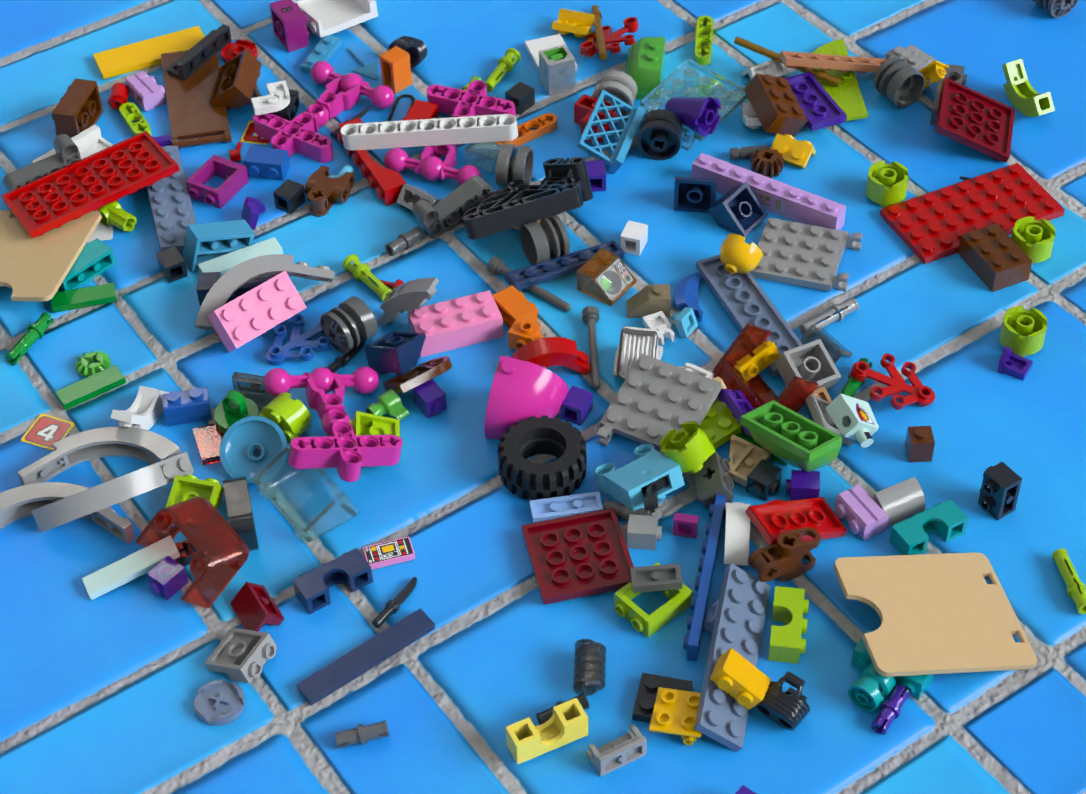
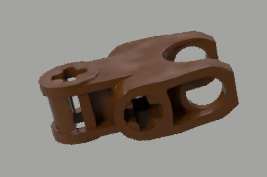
M321 166L312 173L305 185V194L310 201V214L316 217L324 216L335 202L344 204L350 197L355 182L354 173L345 172L338 178L328 177L330 175L329 167Z
M811 527L787 531L779 535L776 544L755 550L749 556L748 564L756 570L762 582H769L773 579L785 582L797 578L814 567L816 558L813 557L810 550L819 546L821 536ZM804 535H809L813 537L814 540L803 542L801 540V537ZM802 558L807 559L809 563L801 564Z

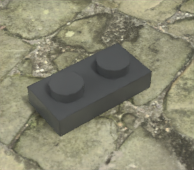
M679 563L630 568L633 593L682 589L683 582Z

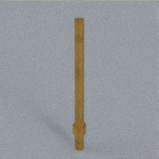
M593 5L591 14L595 15L594 26L599 56L601 60H605L607 52L601 24L602 13L597 5Z
M736 36L734 44L783 64L779 58L780 54ZM797 66L794 68L804 73L810 72L816 77V80L820 82L825 81L837 87L841 79L827 74L828 72L822 69L817 70L813 68L809 70Z

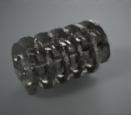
M590 639L578 640L575 643L573 690L578 695L584 693L585 696H590L605 687L606 647Z

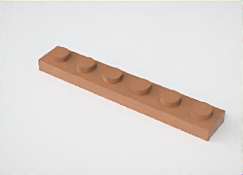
M781 51L779 56L780 60L788 68H796L797 66L809 70L821 68L825 71L836 69L841 72L856 71L861 74L866 72L876 74L878 68L887 60Z

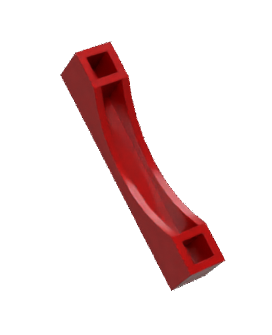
M360 118L338 124L339 133H337V139L340 144H343L341 128L347 124L363 123ZM345 149L347 155H351L354 165L360 168L361 175L367 178L370 188H374L377 198L382 200L385 206L397 203L403 185L407 184L399 172L380 166L372 160L366 150L350 151Z

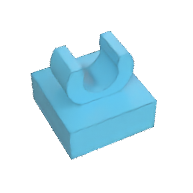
M685 307L680 313L675 312L670 317V320L675 321L673 329L678 330L680 337L687 338L698 326L693 308Z

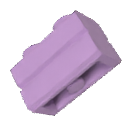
M142 71L135 76L132 75L125 79L129 95L145 111H150L155 106L159 107L165 104V89L162 85H157L153 76H149L146 72Z
M860 485L838 494L835 506L836 514L839 518H844L849 523V527L854 534H859L865 541L873 537L874 534H880L887 529L889 516Z

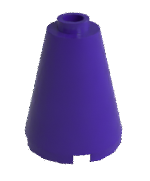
M672 97L665 105V110L675 113L685 127L700 136L707 137V134H713L720 122L721 116L718 115V109H721L719 100L713 97Z

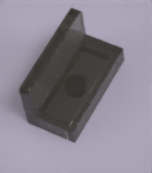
M814 324L809 327L800 339L803 345L821 339L834 364L842 354L851 357L853 354L825 329Z
M234 372L232 376L233 389L244 397L253 400L258 406V411H261L276 397L270 395L264 388L263 379L265 376Z

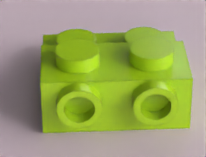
M356 411L353 419H350V425L355 436L390 434L400 437V420L359 411Z
M184 474V476L175 475L162 519L164 522L209 530L214 510L218 511L224 488L218 480L212 478L200 480L190 474Z

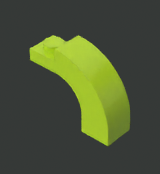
M1022 58L1002 65L1007 81L1006 84H1003L1005 92L1013 106L1023 115L1037 117L1055 111L1050 92L1039 93L1030 85Z

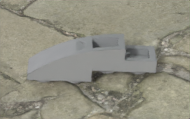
M421 278L408 281L396 287L380 305L384 312L377 320V323L384 327L388 322L393 323L400 313L403 314L407 311L410 314L415 308L419 310L427 301L426 298L430 300L436 293L435 286L439 280L437 278Z

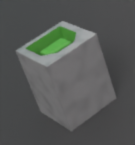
M565 44L539 51V80L549 96L576 89L575 58Z

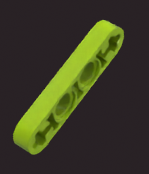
M700 16L697 19L694 61L701 66L708 65L711 62L713 18L710 16Z

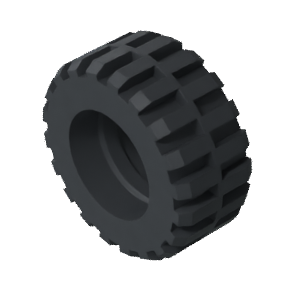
M541 415L540 418L532 416L528 420L524 421L522 419L518 421L516 426L512 425L506 430L498 444L499 475L501 476V481L511 493H517V496L524 500L528 498L531 501L572 494L575 489L580 487L582 480L586 476L587 452L584 437L576 427L573 428L571 423L568 421L563 422L558 417L548 418V415ZM538 454H549L559 458L544 464L526 460Z

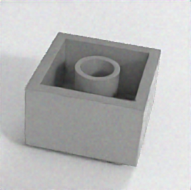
M821 339L785 351L775 362V366L795 402L804 399L803 395L809 391L824 386L826 390L832 388L841 378Z

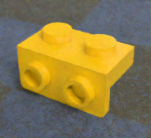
M561 8L558 20L552 22V29L557 30V33L568 34L570 32L575 33L574 36L584 38L585 35L593 33L595 15Z
M777 133L771 145L772 150L778 149V152L783 154V162L805 169L810 157L816 153L811 142L796 140L789 134L781 135Z

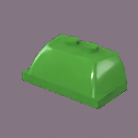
M642 37L633 43L631 48H628L625 73L636 82L638 88L637 100L660 101L666 53L665 37Z
M774 400L741 416L740 424L748 428L755 442L772 455L802 471L811 472L832 463L839 454L842 445V437Z

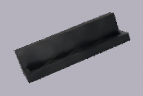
M223 24L217 30H212L166 69L167 74L183 81L188 79L232 41L230 27Z

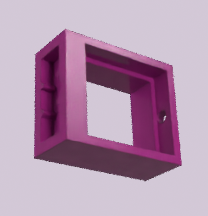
M213 155L185 182L191 198L221 209L249 180L246 166ZM214 175L226 179L217 189L205 185Z

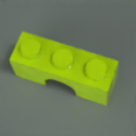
M775 586L772 621L783 622L787 625L771 626L768 661L799 664L800 654H805L806 639H801V635L807 632L808 619H803V614H808L809 599H804L805 589Z

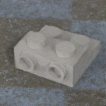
M899 45L886 53V59L900 57L916 70H921L929 65L930 62L936 60L914 45L906 48Z
M232 627L204 664L209 671L227 673L231 681L250 684L255 677L261 675L262 666L266 661L275 656L277 645L269 633Z

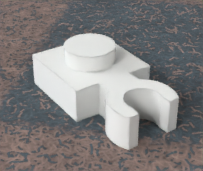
M662 311L642 317V324L645 328L655 329L659 332L658 343L660 345H664V338H669L671 342H674V332L671 330V323Z

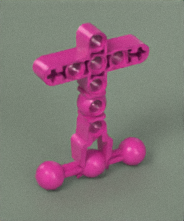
M319 61L312 66L310 75L317 84H326V90L319 97V100L315 101V104L310 105L306 111L296 116L291 122L271 113L256 116L254 114L253 121L256 134L271 141L272 149L288 150L289 158L297 152L320 163H327L332 161L334 157L332 142L330 138L316 133L319 131V128L325 126L328 120L336 117L342 111L352 109L361 99V95L369 97L372 104L378 109L389 108L394 102L395 95L388 86L379 85L372 88L369 86V82H363L362 77L358 74L340 75L334 72L331 64L326 61Z
M481 80L471 82L466 91L437 84L431 85L426 89L427 101L438 104V111L452 114L451 117L512 114L516 117L515 104L509 100L487 96L486 83ZM461 144L426 146L421 155V160L409 158L407 153L401 148H392L385 154L384 158L387 169L396 172H402L406 168L415 170L416 174H422L428 181L450 178L457 180L459 185H462L472 176L478 175L482 178L479 169L473 165H465L460 170L454 168L457 164L456 154L458 147ZM441 156H446L444 162L440 159Z
M323 367L316 368L310 373H303V375H289L288 372L280 368L271 369L265 374L263 385L270 395L278 396L282 392H288L290 388H306L305 393L308 405L318 413L322 429L327 434V436L297 437L292 439L288 457L290 466L297 469L336 468L342 480L355 482L360 478L361 467L392 466L398 464L403 444L400 437L390 434L355 436L350 425V417L344 411L345 387H353L360 394H369L376 390L379 384V377L371 367H360L353 374L338 375L336 372L332 373L328 368Z

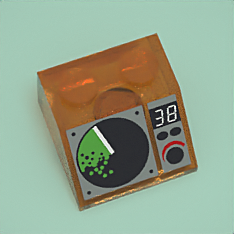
M603 248L577 270V290L609 306L617 302L636 283V279L621 258Z

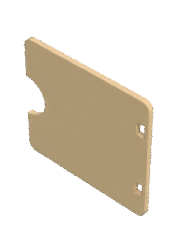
M0 210V286L9 287L13 290L11 295L12 301L44 302L54 297L100 222L102 216L98 210L91 211L82 215L79 219L69 221L61 227L54 228L35 238L29 236L19 221L13 218L14 215L10 210Z
M974 552L842 557L835 561L834 571L846 599L864 602L875 609L880 616L881 626L873 632L864 633L862 637L873 665L880 675L893 677L1031 669L1035 666L1037 657L989 559L984 554ZM989 576L992 584H987L984 577ZM1017 634L1020 642L1015 643L1012 635Z

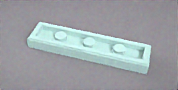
M273 237L200 263L198 268L201 273L220 272L221 275H224L231 268L244 261L264 255L283 254V249L276 238Z
M170 535L82 578L88 595L93 600L148 573L167 556L174 560L181 556Z

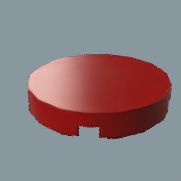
M238 39L235 43L230 42L221 50L222 60L226 63L246 49L257 59L258 50L252 41Z

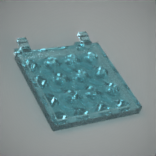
M688 58L642 99L640 106L646 109L645 115L652 110H665L667 101L672 97H713L719 100L721 109H718V115L721 116L720 124L748 97L743 87ZM683 125L682 131L685 134L682 135L681 139L685 142L681 146L688 151L693 146L695 139L702 141L705 137L700 136Z

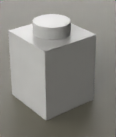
M629 514L627 548L656 550V541H661L662 526H658V516Z

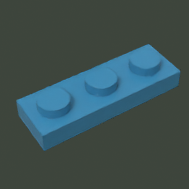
M332 35L324 36L300 65L301 72L311 74V68L315 63L319 61L328 62L342 45L341 38Z

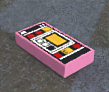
M409 536L363 547L365 560L371 566V570L415 559V553Z

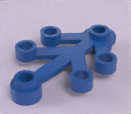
M296 314L291 318L293 328L290 342L283 345V340L287 336L286 326L282 324L275 326L274 345L266 350L265 358L274 366L283 364L286 359L310 361L313 358L312 349L326 351L331 347V344L326 336L319 337L317 341L310 340L323 333L321 324L300 335L305 322L302 315ZM295 348L300 349V351H292V350L295 349Z

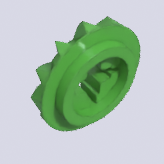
M92 350L90 353L83 352V356L77 357V363H75L76 371L83 377H89L111 366L108 353H103L101 350L97 352Z

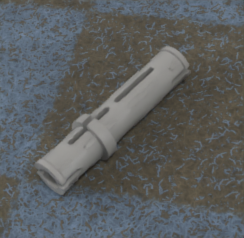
M851 297L847 301L839 305L835 304L831 306L830 310L801 324L799 330L804 337H808L810 334L835 321L843 320L846 315L858 310L859 305L856 299ZM825 319V321H823V322H821V323L815 325L816 323H818V322H820L821 320Z

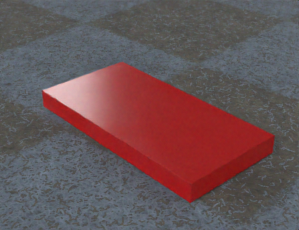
M823 497L748 506L745 511L768 546L776 544L779 535L804 527L814 528L821 536V540L844 537L847 532ZM804 535L801 537V540L808 542L814 540V538Z

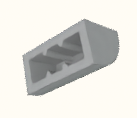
M404 184L397 203L412 210L414 204L419 200H426L434 207L442 199L419 187Z
M915 477L874 493L873 500L889 516L887 527L912 517L918 512L925 511V497Z

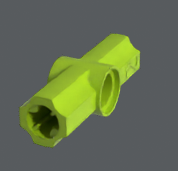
M117 201L106 204L98 209L102 216L100 222L104 225L111 223L123 231L131 232L137 223L136 217L124 211Z

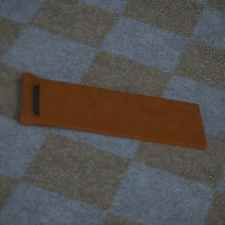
M189 50L161 54L172 145L178 146L179 149L226 141V143L232 142L226 107L209 104L220 68L218 54L213 56L185 81L167 74L166 69Z

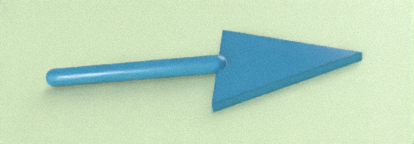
M348 47L347 50L362 65V67L354 69L352 72L378 81L377 61L366 65Z

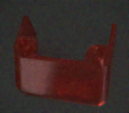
M747 323L714 367L713 377L721 378L730 391L741 390L754 409L774 400L797 413L805 404V399L810 394L812 395L819 386L817 382L794 376L778 397L758 374L749 381H746L741 373L734 368L736 362L747 354L751 357L755 356L752 351L761 345L762 342L766 341L772 333L770 330Z
M194 497L159 510L135 541L137 544L147 547L170 535L174 539L178 532L181 531L197 551L190 562V572L195 580L181 599L209 609L246 562L249 549L209 500L202 497Z

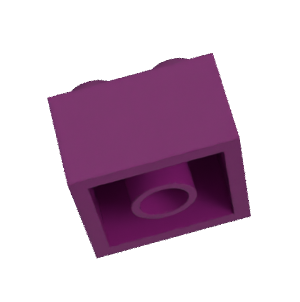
M279 0L270 3L273 32L288 52H292L309 46L308 38L310 35L306 28L307 16L305 12L299 9L298 4L292 0Z

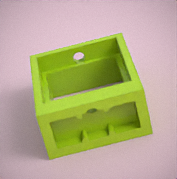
M629 582L614 593V609L620 617H625L635 630L642 632L649 638L691 606L692 590L683 584L682 589L661 591L670 600L648 615L631 601L640 593H633L632 584Z

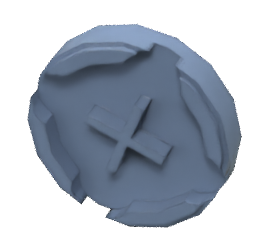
M224 679L210 681L203 685L197 691L198 694L196 698L194 697L193 701L196 716L201 722L210 726H222L238 719L244 711L246 703L243 689L233 681L232 683L226 682Z

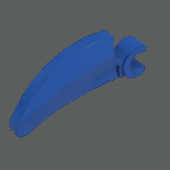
M694 273L679 282L675 289L673 302L674 307L677 309L693 308L698 322H701L703 311L699 308L698 288L702 281V275Z

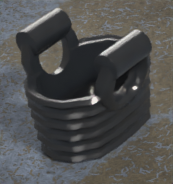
M409 36L395 39L388 48L389 51L397 46L408 52L411 69L419 65L425 59L428 52L427 46L422 40Z
M787 671L778 682L770 681L765 693L766 695L763 697L764 699L755 706L765 717L786 730L794 731L795 727L810 712V707L806 702L807 697L802 694L805 681ZM786 682L797 690L790 687L786 692H783L782 686Z

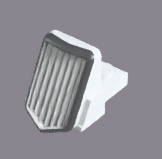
M623 327L620 343L615 354L613 375H618L619 378L625 381L641 353L661 360L663 346H658L659 332L655 329Z

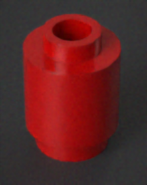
M116 83L111 87L108 104L111 108L119 110L122 104L128 102V87L123 83Z

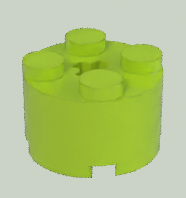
M878 161L872 164L867 176L865 195L873 202L878 203L882 208L900 203L906 198L909 179L908 169L892 161V164H885V161Z
M1029 216L1016 221L1011 239L1032 260L1033 264L1043 262L1051 257L1056 231L1049 221L1041 219V221L1034 220L1035 217Z
M1016 306L1007 310L1002 321L999 342L1003 347L1011 348L1013 354L1021 357L1039 352L1043 348L1048 321L1046 316L1038 309L1032 307L1031 310L1024 309V306Z
M282 392L268 403L258 416L275 422L284 432L287 444L290 445L292 439L300 437L311 427V424H309L311 415L298 398L294 401L290 398L292 394Z
M687 421L680 424L683 428L677 431L673 428L667 432L661 439L659 446L663 455L680 465L682 473L688 471L696 473L703 468V463L715 453L716 449L696 421Z

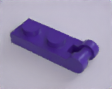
M721 389L718 394V400L726 403L733 417L739 423L741 422L742 415L754 410L741 390L730 391L729 389ZM741 425L743 427V431L748 436H751L748 428Z

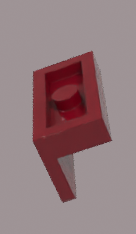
M246 582L230 603L246 630L259 631L264 623L279 626L284 620L283 615L263 585Z

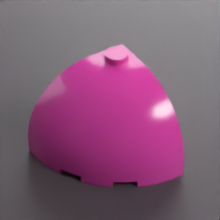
M501 355L487 403L484 428L485 438L501 439L509 427L512 425L516 426V423L522 419L525 421L532 416L540 418L541 415H548V418L556 416L561 410V404L569 391L565 381L542 366Z

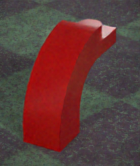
M547 337L534 340L519 348L510 357L531 362L544 368L565 366L583 375H586L591 370L588 355L583 351L577 350L576 341L562 337Z

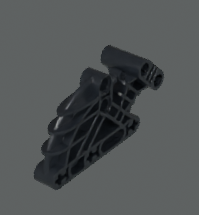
M554 158L543 162L546 177L541 181L540 185H529L523 179L513 180L507 183V188L497 190L480 198L468 207L461 218L465 226L467 238L471 240L482 238L583 206V202L593 199L585 158H566L565 160L564 158Z

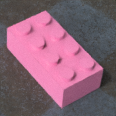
M283 271L214 310L207 317L230 353L307 307L286 271Z
M490 290L423 306L419 310L415 308L410 314L408 313L410 332L425 333L426 335L420 353L421 357L504 337L503 317Z

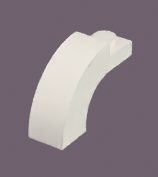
M139 386L138 394L131 407L127 410L113 409L111 418L119 420V427L149 430L163 411L162 394L169 392Z
M742 502L726 503L724 564L748 565L750 518L745 511L750 504Z

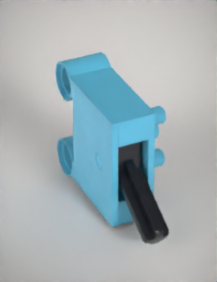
M642 444L634 449L636 460L617 470L614 464L611 463L596 467L594 472L600 492L610 495L632 511L644 508L649 510L650 513H654L655 509L658 508V500H664L666 494L685 485L680 465L655 450L652 444Z

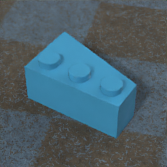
M245 220L188 225L182 258L190 272H196L200 263L253 245L255 233Z

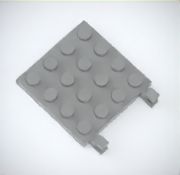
M768 217L758 243L763 257L758 266L750 271L754 278L829 292L832 288H837L840 291L846 292L848 283L845 282L848 281L849 274L840 273L837 276L836 274L845 247L860 251L863 233H853L849 236L848 231Z
M641 353L599 422L600 429L597 432V436L600 437L599 444L608 446L613 434L616 433L641 444H652L654 449L660 450L659 443L661 439L671 429L674 428L677 431L683 428L680 424L687 421H696L699 426L701 425L721 391L722 384L721 382Z

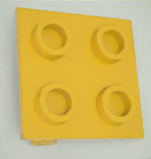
M659 687L649 731L681 735L685 745H693V742H696L697 738H701L702 735L701 732L694 729L701 693Z

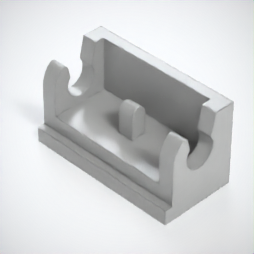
M634 724L629 726L630 731L620 738L599 748H596L593 744L588 746L587 757L601 777L646 755L647 740Z

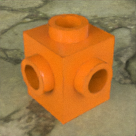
M519 318L516 319L508 331L509 348L518 350L527 343L543 338V335H541V325Z

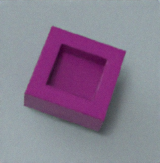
M675 513L673 535L696 539L699 516Z

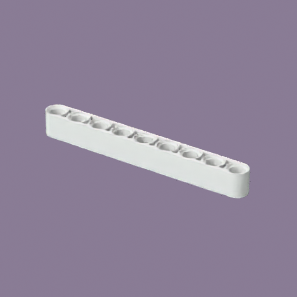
M498 114L347 124L341 128L344 148L354 151L511 141L518 137L517 119L514 115Z

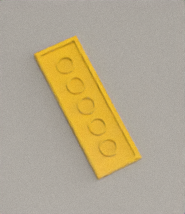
M195 26L95 53L93 58L103 79H108L162 64L161 54L190 50L205 36L200 27Z

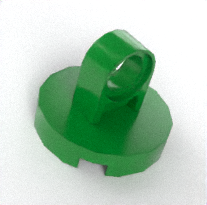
M235 390L229 391L214 411V420L219 431L226 433L229 427L238 420L249 416H258V406L253 400L244 397L241 393Z

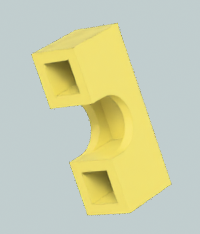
M574 698L553 707L552 717L541 725L534 726L530 717L506 726L507 747L516 763L521 764L587 736L588 716L578 699Z

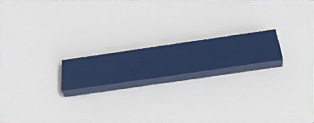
M613 240L505 273V281L510 286L513 285L517 290L525 289L612 262L618 258H624V251Z
M420 608L296 684L297 690L312 706L433 631L435 623Z

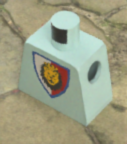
M839 394L825 408L844 437L858 441L862 448L869 447L874 442L872 435L879 428L869 403Z

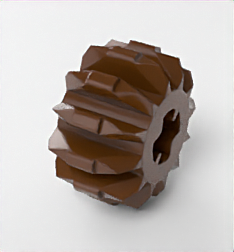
M762 147L761 150H755V153L750 158L751 171L769 178L779 176L784 168L783 154L779 153L778 149L772 150L771 147L769 149Z

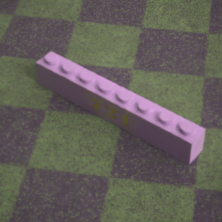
M701 153L692 163L691 178L716 180L718 193L724 195L731 188L747 182L766 211L803 224L839 230L844 226L845 205Z

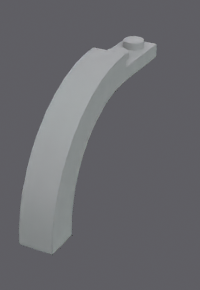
M286 254L264 255L244 261L222 275L209 290L200 306L194 328L216 331L207 315L225 305L229 297L237 289L256 278L278 275L286 271L288 276L331 283L334 279L335 271L330 270V267L318 265L317 268L309 267V264L305 262L293 264L294 255Z
M134 427L96 428L73 434L53 444V452L17 473L23 486L46 482L74 465L95 458L123 456L136 458L152 465L181 454V449L164 436L145 429Z
M186 451L32 510V514L41 533L173 482L175 475L184 476V474H193L195 472Z
M42 482L27 484L1 492L0 530L19 519L32 516V510L89 488L64 482ZM111 507L83 516L97 523L127 544L135 539L131 521L126 517L122 518L116 514Z

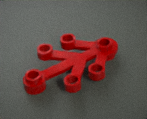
M636 17L626 18L623 21L624 27L613 33L611 26L602 27L605 44H608L605 45L606 50H610V53L615 54L621 51L620 42H624L626 46L635 43L634 35H621L626 32L634 33L638 30L639 24ZM595 33L587 35V41L580 45L581 55L592 57L596 52H599Z
M886 353L880 360L881 366L887 370L890 377L869 369L868 364L863 361L854 363L850 370V376L855 381L862 382L869 378L887 385L888 387L884 388L874 386L869 396L873 401H881L884 397L894 395L890 404L896 410H901L904 406L913 403L926 407L935 400L934 391L930 387L922 385L915 374L916 366L912 362H905L901 368V373L909 379L912 386L905 383L894 366L895 357L892 354ZM905 392L910 395L904 397L897 393Z

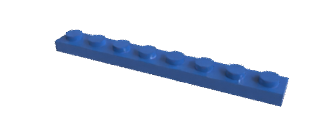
M717 494L715 504H710L709 517L712 518V521H707L705 535L709 537L708 540H703L702 554H705V558L700 557L698 572L702 573L701 577L696 576L694 591H698L697 596H692L691 610H694V615H689L687 629L690 630V635L685 634L683 649L687 650V660L697 661L725 514V495Z

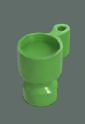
M392 389L381 394L377 398L376 404L372 403L365 408L366 413L378 416L385 414L400 421L409 415L408 410L402 405L399 396Z

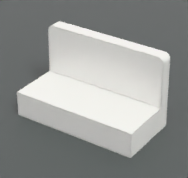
M772 59L741 72L742 76L749 74L750 79H752L756 73L781 77L788 74V71L784 64Z

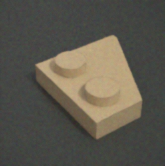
M732 435L729 451V465L731 468L728 471L729 476L733 481L746 486L748 474L762 459L769 461L771 453L753 443Z

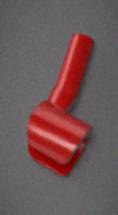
M241 142L237 143L235 150H229L230 160L233 162L241 161Z
M400 279L396 280L395 283L380 280L385 286L392 288L391 290L404 284Z

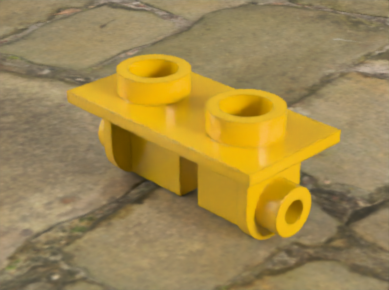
M935 60L921 70H918L925 76L924 89L930 86L929 80L931 84H934L943 79L946 75L945 69L949 66Z
M762 342L761 345L752 351L755 356L751 357L747 354L736 362L734 369L737 373H741L745 383L780 357L774 342Z

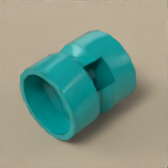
M870 663L860 674V677L848 688V695L858 708L867 712H873L881 704L884 697L895 687L896 681L894 676L885 677L880 675L873 663Z

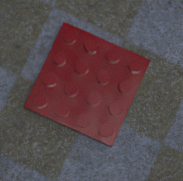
M945 78L941 86L934 131L960 144L971 147L977 152H982L995 160L1006 163L1010 158L1015 109Z
M614 508L521 526L543 605L620 590L631 582L630 568L634 567Z

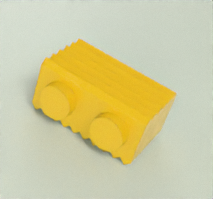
M732 648L719 656L710 676V681H714V684H717L721 690L734 697V700H737L746 709H751L764 699L763 697L766 695L765 693L771 681L768 676Z

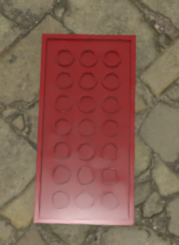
M144 131L1 195V197L29 236L35 238L54 228H59L69 221L79 219L82 215L91 211H96L106 204L116 202L128 194H133L143 187L153 185L155 182L165 177H170L180 170L178 164L147 131Z
M1019 163L888 206L880 210V216L923 264H927L958 253L962 234L997 223L1010 235L1016 221L1023 217L1031 216L1035 217L1034 220L1041 221V219L1050 221L1064 216L1065 209Z

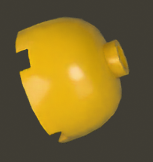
M738 234L727 235L721 244L719 257L725 266L724 268L729 273L747 274L758 266L763 253L755 243L752 242L749 245L744 242L746 238Z

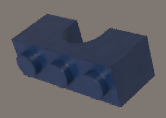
M355 548L294 579L295 596L310 615L331 604L328 589L330 586L343 584L353 593L373 582L372 570L369 563L358 549Z

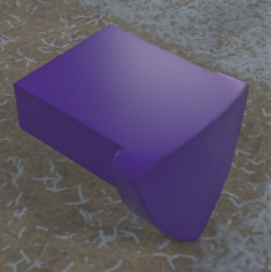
M246 197L241 215L252 230L256 229L259 215L265 212L266 208L259 200Z
M1004 346L997 372L1023 381L1032 368L1033 361L1013 354L1011 348Z

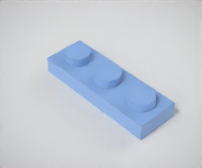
M599 491L529 501L533 523L603 510Z

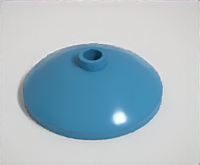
M249 416L235 422L226 431L220 444V460L225 471L232 478L246 476L247 484H259L273 478L283 467L288 453L287 439L282 429L272 420L261 416ZM258 450H261V455L259 457H255V453Z

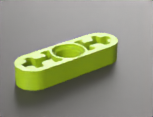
M124 103L119 107L121 118L133 136L144 131L152 135L150 125L134 103Z

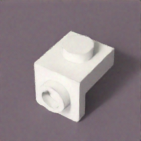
M743 102L742 122L750 129H757L762 124L751 103Z

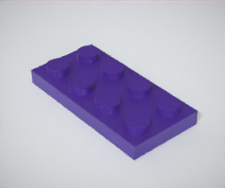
M810 72L785 78L789 82V86L795 94L800 107L804 110L808 120L805 124L811 131L846 122L847 115Z

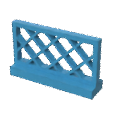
M602 90L576 147L598 160H604V163L609 165L608 171L615 174L626 158L646 109L641 106L635 109L607 91ZM603 98L610 101L612 106H605ZM619 109L627 111L629 115L622 116ZM614 110L617 117L611 118L608 111ZM603 112L606 119L600 120L597 113ZM614 122H620L622 129L617 130ZM602 124H608L611 131L605 132ZM597 125L600 133L594 134L591 126ZM614 135L617 143L611 144L608 136ZM602 137L605 145H599L596 138ZM591 139L594 146L590 147L584 141ZM608 149L611 157L605 156L602 150Z

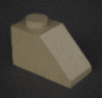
M649 284L627 300V318H642L660 311L667 318H670V284Z

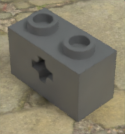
M716 451L703 463V468L700 471L693 473L698 499L708 509H710L711 503L715 504L717 494L725 495L726 502L734 499L732 492L734 484L728 472L731 470L726 458L722 459Z

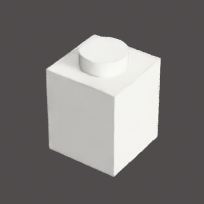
M628 220L620 235V248L625 253L640 256L648 241V225Z

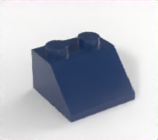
M675 177L674 211L710 214L708 209L716 202L717 181Z
M747 182L731 188L708 209L719 227L746 237L768 216Z
M392 331L364 346L368 366L380 374L395 373L397 376L407 374L408 370L417 365L426 338L425 333Z

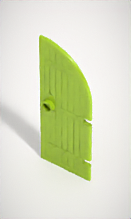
M844 39L826 43L812 52L816 54L849 56ZM836 69L827 71V74L841 79L838 87L825 81L818 82L847 115L846 121L868 118L854 71L841 72Z

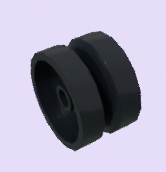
M664 109L652 110L645 114L640 121L638 133L640 152L653 160L663 161L675 156L681 145L683 124L680 118L675 113Z

